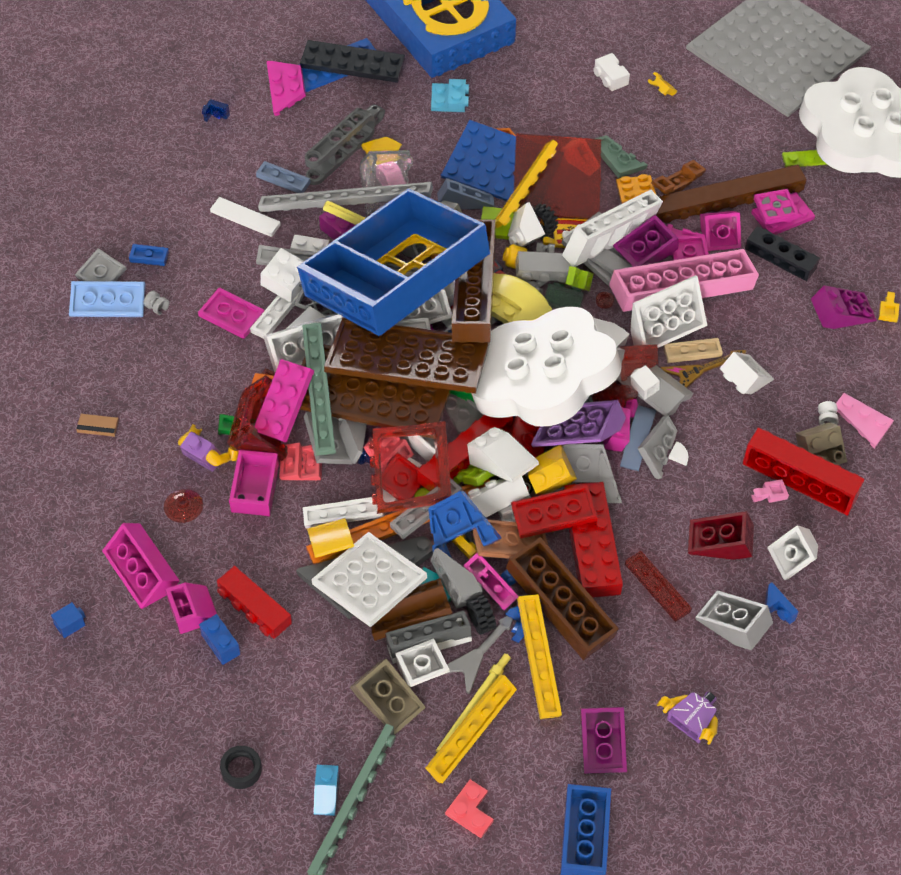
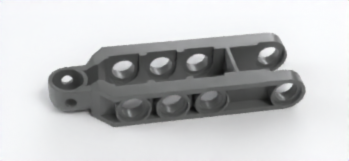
M375 104L369 106L366 110L357 107L306 152L305 164L310 168L306 172V177L310 178L312 175L319 176L317 179L310 178L311 185L322 183L360 149L363 143L372 138L374 127L383 119L385 109ZM350 127L351 130L345 131L343 128ZM361 135L363 138L356 139L355 136ZM339 137L340 140L333 141L332 138ZM351 145L352 148L346 149L344 146ZM335 155H340L341 158L335 159ZM312 157L318 158L316 161H310L309 159Z

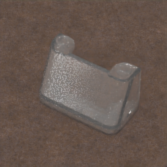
M410 150L369 151L360 162L362 188L409 184L408 171L413 166ZM388 202L364 203L366 218Z

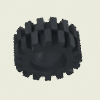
M538 204L533 207L537 218L540 217L544 222V225L541 224L545 235L541 238L549 236L558 227L556 226L558 221H555L558 217L553 215L555 211H550V206L546 208V204Z
M479 595L466 601L468 615L479 635L496 628L493 610H491V606L484 595Z

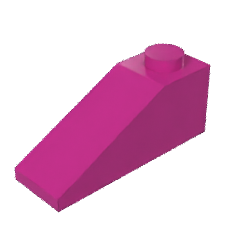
M478 553L463 565L466 570L474 575L477 582L481 584L487 594L504 611L519 597L482 556H478Z

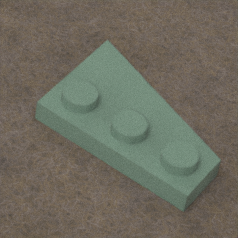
M607 135L592 139V147L618 178L647 168L648 164L645 162L640 163L635 159V155L623 151L622 146Z

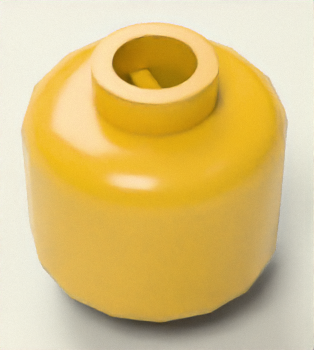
M512 244L505 248L502 261H505L507 267L516 269L515 260L518 251L527 252V249Z

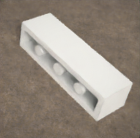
M522 476L514 482L503 478L497 481L491 480L485 483V487L481 489L476 488L468 492V497L485 517L511 505V502L519 501L530 495Z

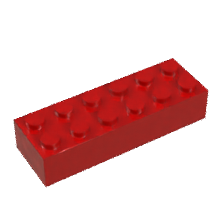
M757 428L749 441L743 460V465L774 480L782 479L784 485L847 516L857 501L865 480L858 474L851 473L839 465L824 460L822 457L816 456L804 448L791 444L787 440L781 439L769 431Z
M604 483L564 485V490L588 485L598 517V521L569 528L578 582L592 598L621 595L623 582Z

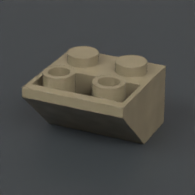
M829 422L795 433L798 447H802L806 451L836 465L847 462L839 425Z

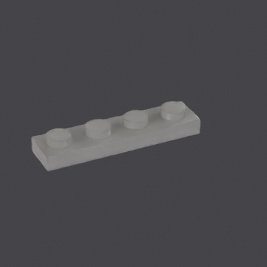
M448 477L390 522V528L402 539H405L430 519L429 507L459 491H463L462 488Z

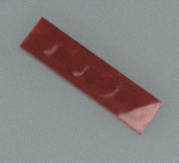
M642 551L625 560L626 567L675 622L691 612L692 607Z

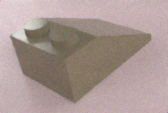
M387 659L380 660L349 687L357 698L384 725L389 724L394 727V735L426 708Z

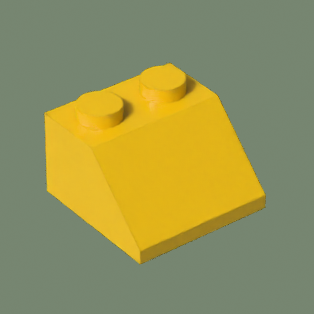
M558 445L536 457L539 465L528 472L531 484L538 495L552 493L564 485L577 480L562 445Z

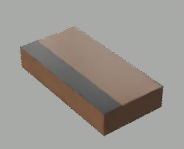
M80 414L76 430L77 433L115 437L119 419L116 417Z

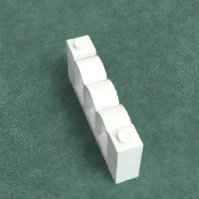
M649 190L575 227L562 256L572 267H576L586 262L588 258H594L604 249L613 248L616 242L656 215L663 201L652 190Z

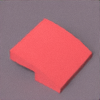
M382 428L364 446L369 457L382 472L397 452L406 459L414 455L406 439H400L396 430Z
M300 442L281 445L279 477L281 480H321L322 463H316L312 445L301 446Z

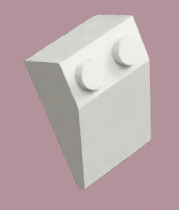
M496 427L489 429L467 444L471 465L510 482H514L539 465V461L508 432Z

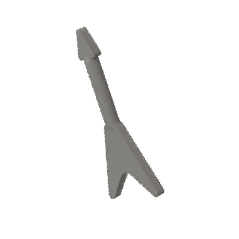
M506 616L500 619L498 627L478 649H474L447 664L450 670L448 673L462 672L464 674L467 694L471 693L484 653L506 629L510 630L513 618Z

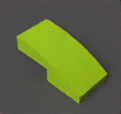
M569 266L566 284L584 291H590L594 274Z

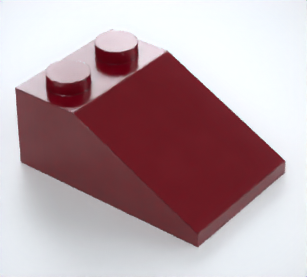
M747 511L690 520L688 554L731 560L753 557L754 524Z

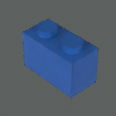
M217 614L199 624L202 637L222 665L240 655L239 644Z

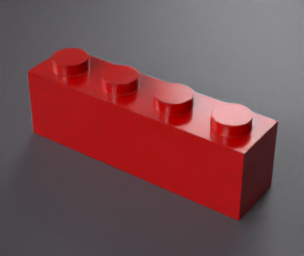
M235 565L217 580L219 595L223 599L228 598L232 601L231 604L237 611L242 610L250 623L258 624L260 631L268 637L270 635L275 639L292 624L291 614Z

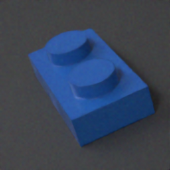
M133 244L129 261L132 263L165 266L169 250L164 247Z

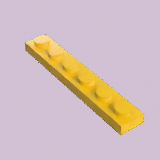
M551 140L544 146L496 217V228L502 225L506 226L511 220L509 216L519 208V201L527 196L529 186L535 184L539 178L537 176L538 173L546 168L548 158L551 159L556 153L555 148L558 145L556 141Z
M539 594L519 596L517 602L540 719L560 717L562 715Z
M505 675L498 676L425 767L437 782L443 783L517 690Z

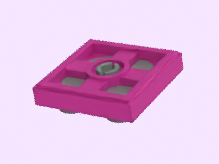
M788 189L754 195V201L765 225L799 219L800 214Z

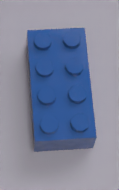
M568 784L560 875H606L611 788Z

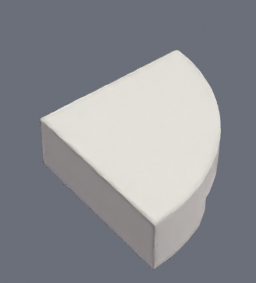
M676 441L669 459L686 466L688 452L681 443Z

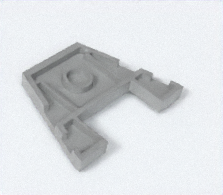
M603 444L563 445V449L577 477V480L573 482H603L607 503H622ZM563 487L560 488V489H558V490H556V491H554V492L562 491V490H563Z

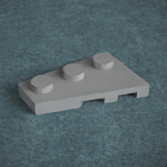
M669 415L663 416L637 448L656 479H662L663 465L667 464L668 458L666 456L668 450L672 449L677 434V429Z

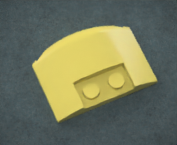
M494 273L492 316L504 324L520 320L533 321L552 311L546 298L528 282L512 275Z

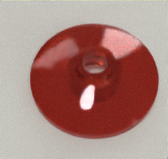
M181 489L171 493L164 503V512L167 517L179 523L190 522L196 519L203 509V500L200 495L189 489Z

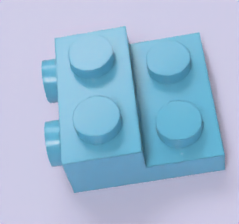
M449 79V84L432 83L431 111L465 112V106L468 107L469 96H465V94H469V84H466V79Z

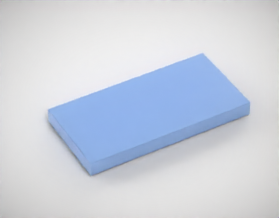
M71 281L69 316L143 317L145 282Z

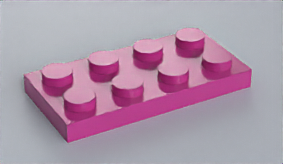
M281 359L253 431L286 443L314 370Z

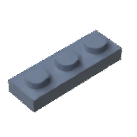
M266 161L263 162L256 172L257 178L296 193H304L310 185V178Z

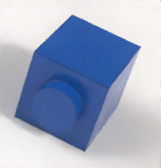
M73 602L51 614L53 623L63 638L85 626L84 618L86 616L80 607H75Z

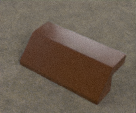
M441 578L416 587L371 626L374 641L386 638L385 633L451 615V607Z

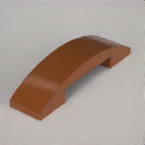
M695 160L684 164L680 171L668 177L662 175L652 180L651 184L664 194L676 193L705 173L706 169Z

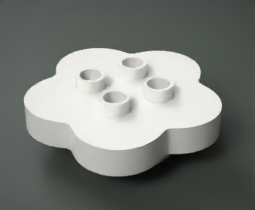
M856 67L845 71L836 82L817 83L806 91L799 110V117L802 124L817 137V152L826 164L847 173L878 172L886 176L901 178V88L889 76L872 68Z
M563 307L552 310L533 321H513L493 329L476 394H471L477 409L486 416L495 418L519 416L523 421L531 425L552 426L573 417L591 394L610 386L618 378L622 364L614 340L604 333L597 332L594 319L588 311L578 307Z

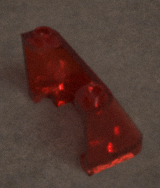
M265 375L242 392L227 444L235 450L278 454L279 461H283L288 455V447L285 444H281L280 440L258 433V429L254 427L272 383V379Z

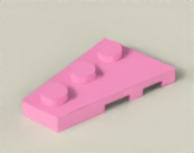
M845 393L836 403L837 412L849 424L854 426L858 433L865 437L874 449L893 424L894 420Z

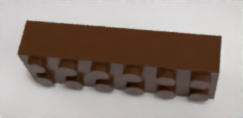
M541 537L509 558L506 566L508 572L528 595L539 594L542 612L583 661L614 639L619 628Z

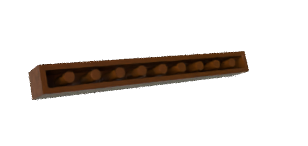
M794 165L658 196L663 203L656 216L662 222L670 223L680 218L687 219L693 215L700 216V214H705L706 212H718L721 209L735 208L745 203L752 204L756 194L788 189L789 193H799L804 190L807 179L800 166Z

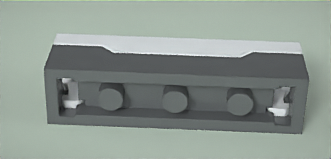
M465 611L385 633L387 649L393 664L397 663L395 653L431 639L435 640L439 650L472 641L471 626Z

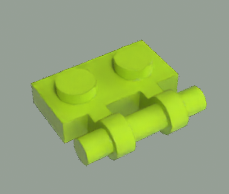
M470 464L469 468L458 472V475L454 477V482L457 484L464 482V484L478 487L495 475Z

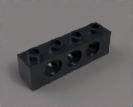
M759 226L747 238L745 250L806 282L817 269L820 260L813 253Z

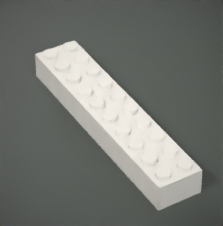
M442 289L402 320L429 318V324L451 318L452 313L445 289ZM335 313L263 336L274 372H276L281 359L298 365L302 364L305 357L302 325L321 322L323 342L326 345L332 346L341 320L345 317Z

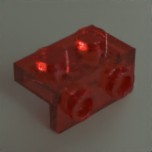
M614 381L607 388L594 393L592 400L593 402L618 400L621 407L626 408L628 400L637 399L638 391L633 390L629 385H617L616 381Z

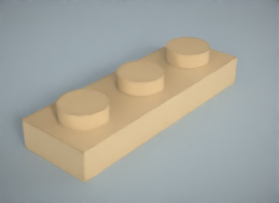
M719 338L664 345L667 363L722 357L723 353Z

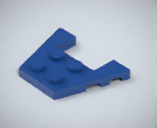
M459 491L429 507L430 528L434 538L433 552L439 548L451 557L446 543L475 528L483 546H488L502 539L500 534L464 491Z

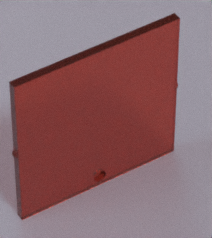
M516 133L515 170L513 172L514 191L544 146L551 140L558 143L555 148L556 153L551 159L548 158L546 168L538 173V180L534 185L529 186V193L524 199L521 198L519 201V208L530 202L532 208L538 204H546V208L550 206V211H555L554 216L577 219H590L600 211V182L602 181L600 177L601 139Z

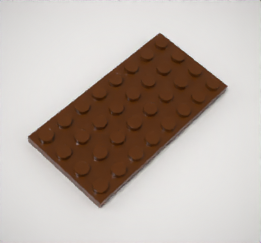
M342 318L325 362L324 372L476 394L490 342H452V333L399 325H394L381 336H378L356 323Z
M324 344L325 360H327L331 346ZM304 357L301 366L306 367V357ZM327 373L332 417L435 439L451 390ZM308 386L299 410L311 412Z

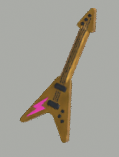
M746 350L730 351L729 355L704 365L661 367V369L668 374L678 376L680 378L679 383L687 388L704 372L723 365L733 352L746 354Z

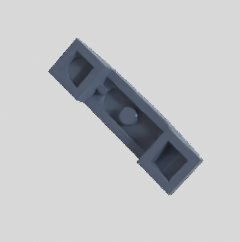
M638 405L630 429V441L625 446L620 467L639 471L643 457L637 448L650 433L656 414L655 409Z

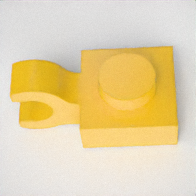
M653 73L656 76L655 81L648 79V82L658 86V90L664 95L669 94L673 96L677 92L659 73Z
M888 291L885 301H881L878 320L897 323L899 304L894 303L895 292Z

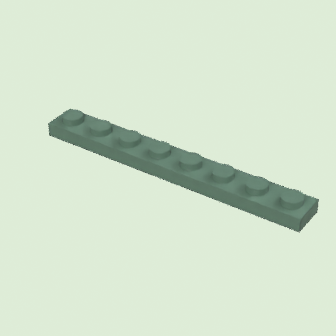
M321 322L304 324L302 329L306 367L314 370L309 384L315 452L316 456L335 454L327 372H324L326 360Z
M385 724L307 871L308 875H325L328 868L326 863L329 857L333 858L338 849L336 844L339 838L343 839L348 830L346 825L349 819L353 820L358 810L356 806L359 801L363 802L365 799L368 783L372 784L377 775L375 770L378 764L382 765L384 763L387 747L391 748L394 744L396 736L394 735L393 726Z

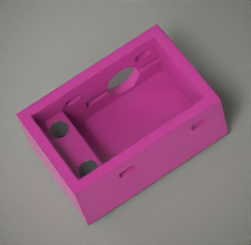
M239 450L229 499L231 512L270 516L279 470L278 454Z

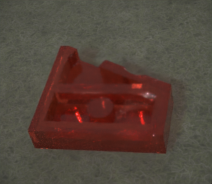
M657 344L620 346L621 349L625 350L622 360L621 381H626L627 377L637 368H642L645 365L648 368H652L658 365Z

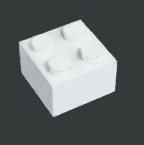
M281 248L261 272V286L292 302L301 290V287H299L301 280L297 266L304 261Z

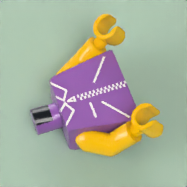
M192 424L189 432L182 435L178 440V445L183 455L212 472L217 466L230 460L237 461L239 450H234V447H229L227 453L221 454L211 442L199 436L202 429H196L194 424Z
M694 692L671 699L663 696L657 703V706L664 707V713L670 710L667 720L698 744L702 739H706L708 741L707 744L710 745L717 734L718 719L715 716L717 709L712 706L716 701V697L711 692H706L703 697Z

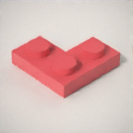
M470 779L447 809L445 815L482 838L494 820L477 809L487 795L488 790Z

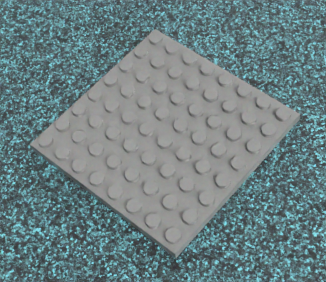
M745 0L687 44L686 49L789 117L801 107L805 93L811 86L821 82H832L869 52L871 46L799 0Z

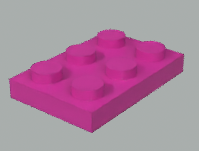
M796 192L790 195L800 214L799 219L765 225L758 208L752 209L751 212L763 229L775 235L814 220L815 215Z
M219 287L198 311V315L245 339L251 332L250 328L264 310Z

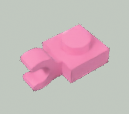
M782 479L765 482L763 488L754 489V495H751L753 502L762 501L767 498L769 503L787 500L789 496Z

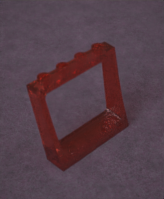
M446 421L372 429V438H369V449H373V456H370V468H374V474H371V486H375L376 492L372 493V504L376 505L377 514L430 506L451 496ZM420 435L434 436L438 493L384 502L379 439Z

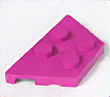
M267 61L273 113L275 116L280 115L279 112L284 108L292 107L295 102L300 101L306 96L303 72L300 65Z
M667 224V227L678 237V250L671 254L672 260L709 255L704 234L694 233L685 228L681 231L673 228L672 224Z

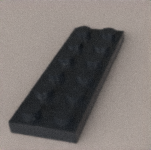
M307 40L300 66L305 69L398 83L405 55Z

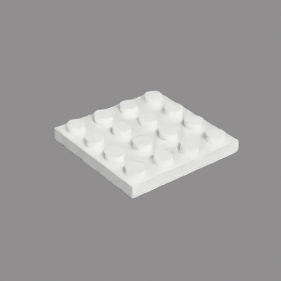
M368 532L354 543V547L348 548L312 578V584L371 627L426 580L427 573Z

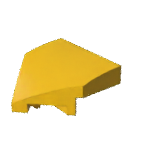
M383 137L363 143L361 146L367 154L368 163H373L377 166V164L389 159H394L402 144L389 137Z

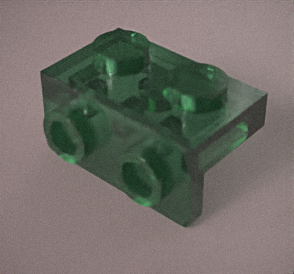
M554 282L553 285L548 284L545 298L552 308H580L585 294L581 292L582 289L576 287L567 289L564 288L563 284Z

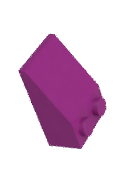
M654 215L616 242L613 247L632 267L653 264L667 258L678 250V237Z
M624 707L580 708L584 774L627 772Z

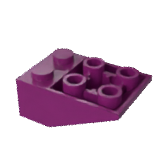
M823 285L811 298L824 328L837 329L877 321L867 296L863 292Z

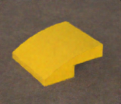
M345 518L307 528L315 558L354 547Z

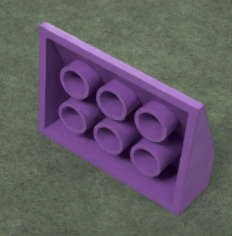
M618 400L584 403L581 409L570 419L552 426H540L531 445L532 447L602 442L621 430L626 416Z

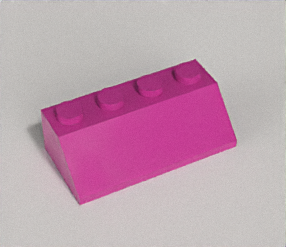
M123 523L102 550L141 609L167 595L165 589L176 586L180 582L140 523Z

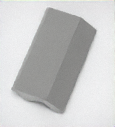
M638 351L627 353L623 357L621 372L616 380L643 399L631 385L630 375L637 368H642L646 365L660 381V390L644 401L662 415H673L681 402L692 397L693 392Z

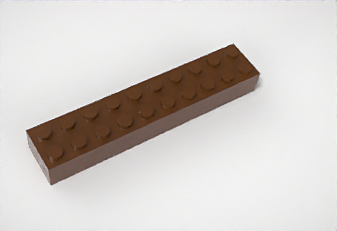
M476 219L483 222L486 226L490 254L455 280L452 342L484 343L491 340L496 223L494 219Z

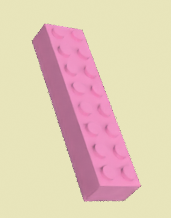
M740 249L614 270L609 286L622 311L626 312L632 310L634 302L695 275L698 276L702 298L753 290L759 274L745 250Z

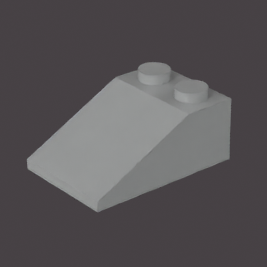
M718 590L695 617L697 621L732 644L748 650H752L773 624L768 605Z

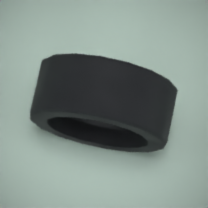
M248 746L232 747L224 753L220 760L223 780L235 789L251 787L261 776L262 765L260 757L253 748ZM237 757H248L252 760L254 768L248 776L236 778L229 773V763Z

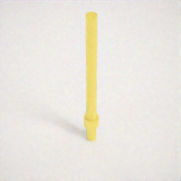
M504 653L499 662L492 666L489 676L437 747L436 752L441 749L498 676L503 674L504 667L511 659L508 654Z

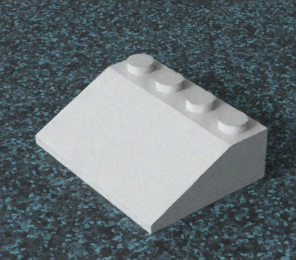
M696 275L636 301L632 306L630 331L633 345L645 354L707 326L698 276Z

